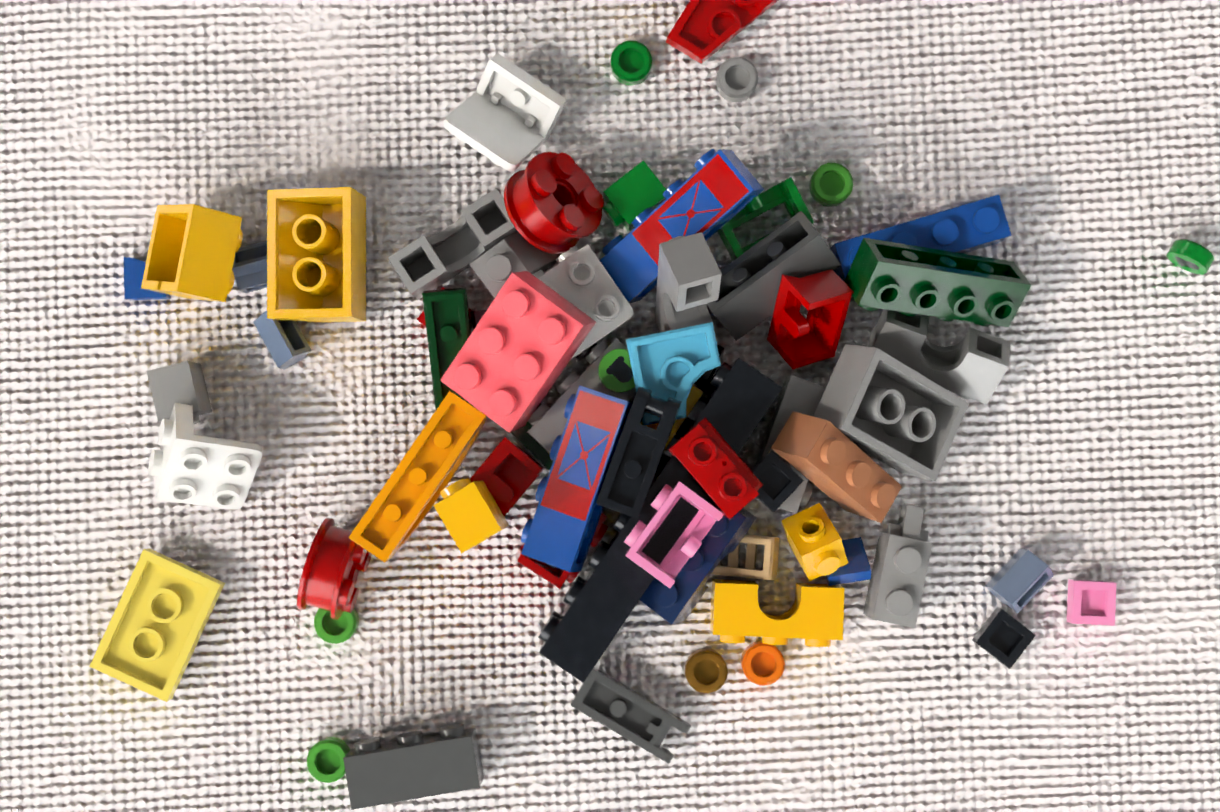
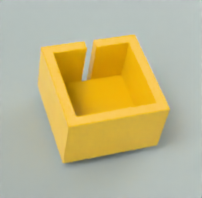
M195 204L157 205L141 288L187 299L226 302L227 294L231 292L234 285L235 277L232 268L235 253L239 250L243 239V233L240 229L242 217Z

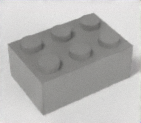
M845 344L814 413V417L829 420L863 452L903 474L936 481L969 403L878 348Z

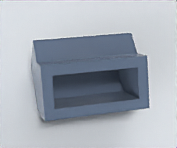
M267 241L240 247L235 253L232 271L234 272L239 291L249 293L267 288Z
M267 311L253 321L278 368L285 370L307 358L306 354L312 351L296 321L268 319Z
M1020 548L985 587L1003 604L1009 606L1018 614L1054 574L1049 565L1027 549Z

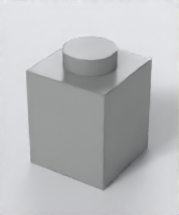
M185 361L146 371L158 421L170 419L175 403L193 405V424L200 423L199 415L212 412L200 363Z

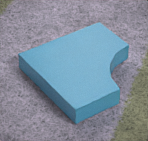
M713 322L626 339L636 393L639 387L651 390L652 396L667 401L671 397L682 401L676 419L686 417V400L693 384L706 371L721 366ZM645 412L642 424L659 423L661 418Z

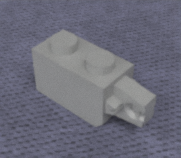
M903 503L898 523H889L887 533L881 532L863 612V614L873 620L911 628L916 627L933 544L927 542L929 531L921 530L924 514L923 507Z

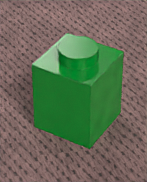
M643 160L603 191V199L606 204L602 209L616 227L623 224L628 232L635 228L632 221L641 212L649 207L656 209L665 200L663 193L666 188Z

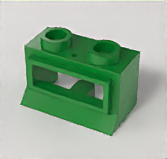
M792 177L760 193L717 231L732 261L769 235L767 234L741 248L732 230L782 203L791 218L802 211L812 224L815 223Z

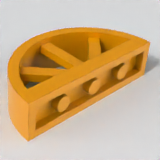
M449 391L348 538L384 563L390 560L417 529L441 496L440 491L448 486L478 438L485 424L486 415Z

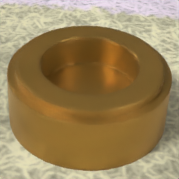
M699 649L693 652L685 663L686 679L689 685L698 692H715L724 685L727 679L728 669L726 662L718 652L712 649Z

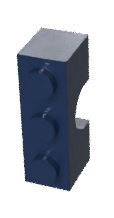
M709 496L707 502L721 510ZM744 508L731 519L723 515L720 521H716L704 537L700 548L694 556L688 559L675 577V583L672 587L668 588L654 578L640 598V601L671 625L685 621L707 590L708 586L705 583L712 571L728 553H732L757 517Z

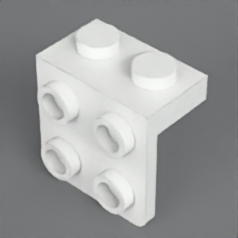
M496 53L489 59L476 92L446 116L443 126L454 134L458 140L467 143L488 157L495 165L503 167L508 171H514L549 138L567 99Z
M588 244L581 249H578L577 246L570 248V250L556 259L558 264L546 273L539 270L532 274L596 321L571 360L622 326L633 316V308Z
M175 403L170 419H163L160 425L158 444L161 445L160 450H152L149 460L148 474L155 476V500L226 509L241 508L244 505L262 459L261 446L253 443L194 435L193 405Z

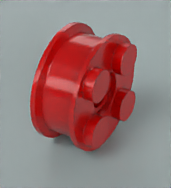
M543 152L537 154L528 162L525 170L516 172L508 179L504 189V203L512 224L525 240L544 252L551 254L565 253L577 244L579 238L589 236L600 225L602 207L604 206L603 196L595 188L588 175L566 153Z
M327 517L323 521L312 542L299 583L297 608L305 610L310 605L331 612L332 619L338 620L344 611L348 613L353 611L359 593V588L354 587L359 571L366 572L372 554L348 537L352 531L335 526L333 518Z

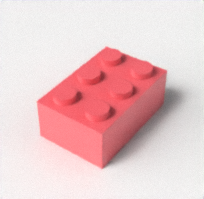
M512 272L440 381L507 432L511 433L526 425L596 321L530 272Z

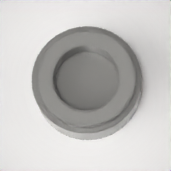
M741 57L730 58L722 63L716 76V88L719 94L731 102H742L752 96L758 84L756 67L749 60Z

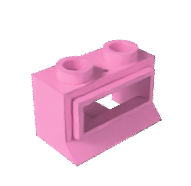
M678 481L674 488L665 484L651 503V506L657 512L647 525L639 520L624 541V543L630 546L625 556L668 588L672 587L675 583V577L688 559L692 558L700 548L702 540L715 522L720 521L724 515L680 481ZM683 498L697 508L698 512L661 563L658 564L643 553L642 550L679 499Z

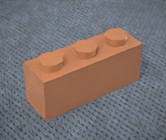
M792 411L771 449L845 511L880 523L883 522L902 488L894 478L829 420Z

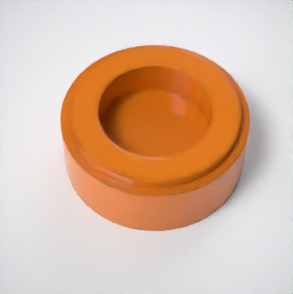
M757 641L750 644L744 650L741 657V667L751 682L765 686L775 683L782 676L785 661L782 653L775 645Z

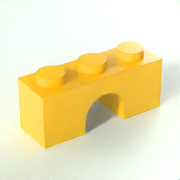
M712 579L710 630L713 635H720V642L745 643V636L762 637V643L769 645H788V638L805 639V645L830 647L831 640H843L845 588L840 585L828 586V584L796 583L795 600L791 608L780 615H769L762 612L759 607L758 584L755 581Z

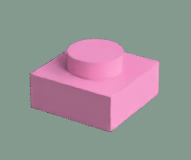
M1068 579L1067 622L1072 624L1115 626L1117 583L1111 581Z

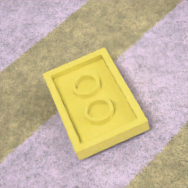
M150 548L143 549L89 667L165 702L171 700L225 583Z

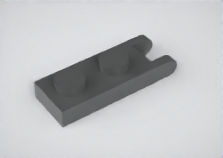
M595 667L584 683H582L571 702V706L667 763L671 762L674 755L660 745L671 726L686 734L691 728V725L685 720Z

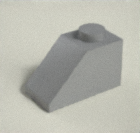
M517 232L501 240L469 265L495 299L512 272L528 271L531 274L539 270L544 272L557 263L556 259L562 254L544 252L531 245Z

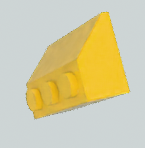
M352 187L267 190L268 319L324 323L366 322V197Z

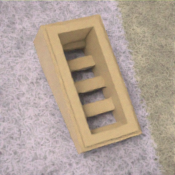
M745 534L735 550L729 553L728 566H721L720 561L711 573L715 575L776 580L780 539L778 537ZM740 543H747L745 568H738ZM758 544L764 545L762 570L756 569Z

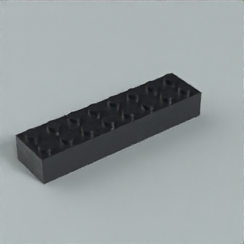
M740 358L731 365L724 362L707 385L713 389L711 395L706 401L700 398L684 420L689 424V427L683 436L706 417L738 455L783 387ZM677 434L673 436L663 452L662 458L666 461L658 473L655 474L640 518L635 519L622 513L619 514L612 525V528L617 531L610 544L603 540L600 542L588 560L587 565L593 569L586 579L579 575L577 576L563 599V602L568 604V606L561 615L554 611L538 636L543 641L539 653L582 683H584L655 578L625 556L630 549V546L624 543L627 536L639 520L646 525L657 512L651 506V503L665 484L674 488L678 481H680L707 501L709 495L676 456H672L667 450L681 438ZM680 498L642 552L660 564L696 515L698 509L683 498Z

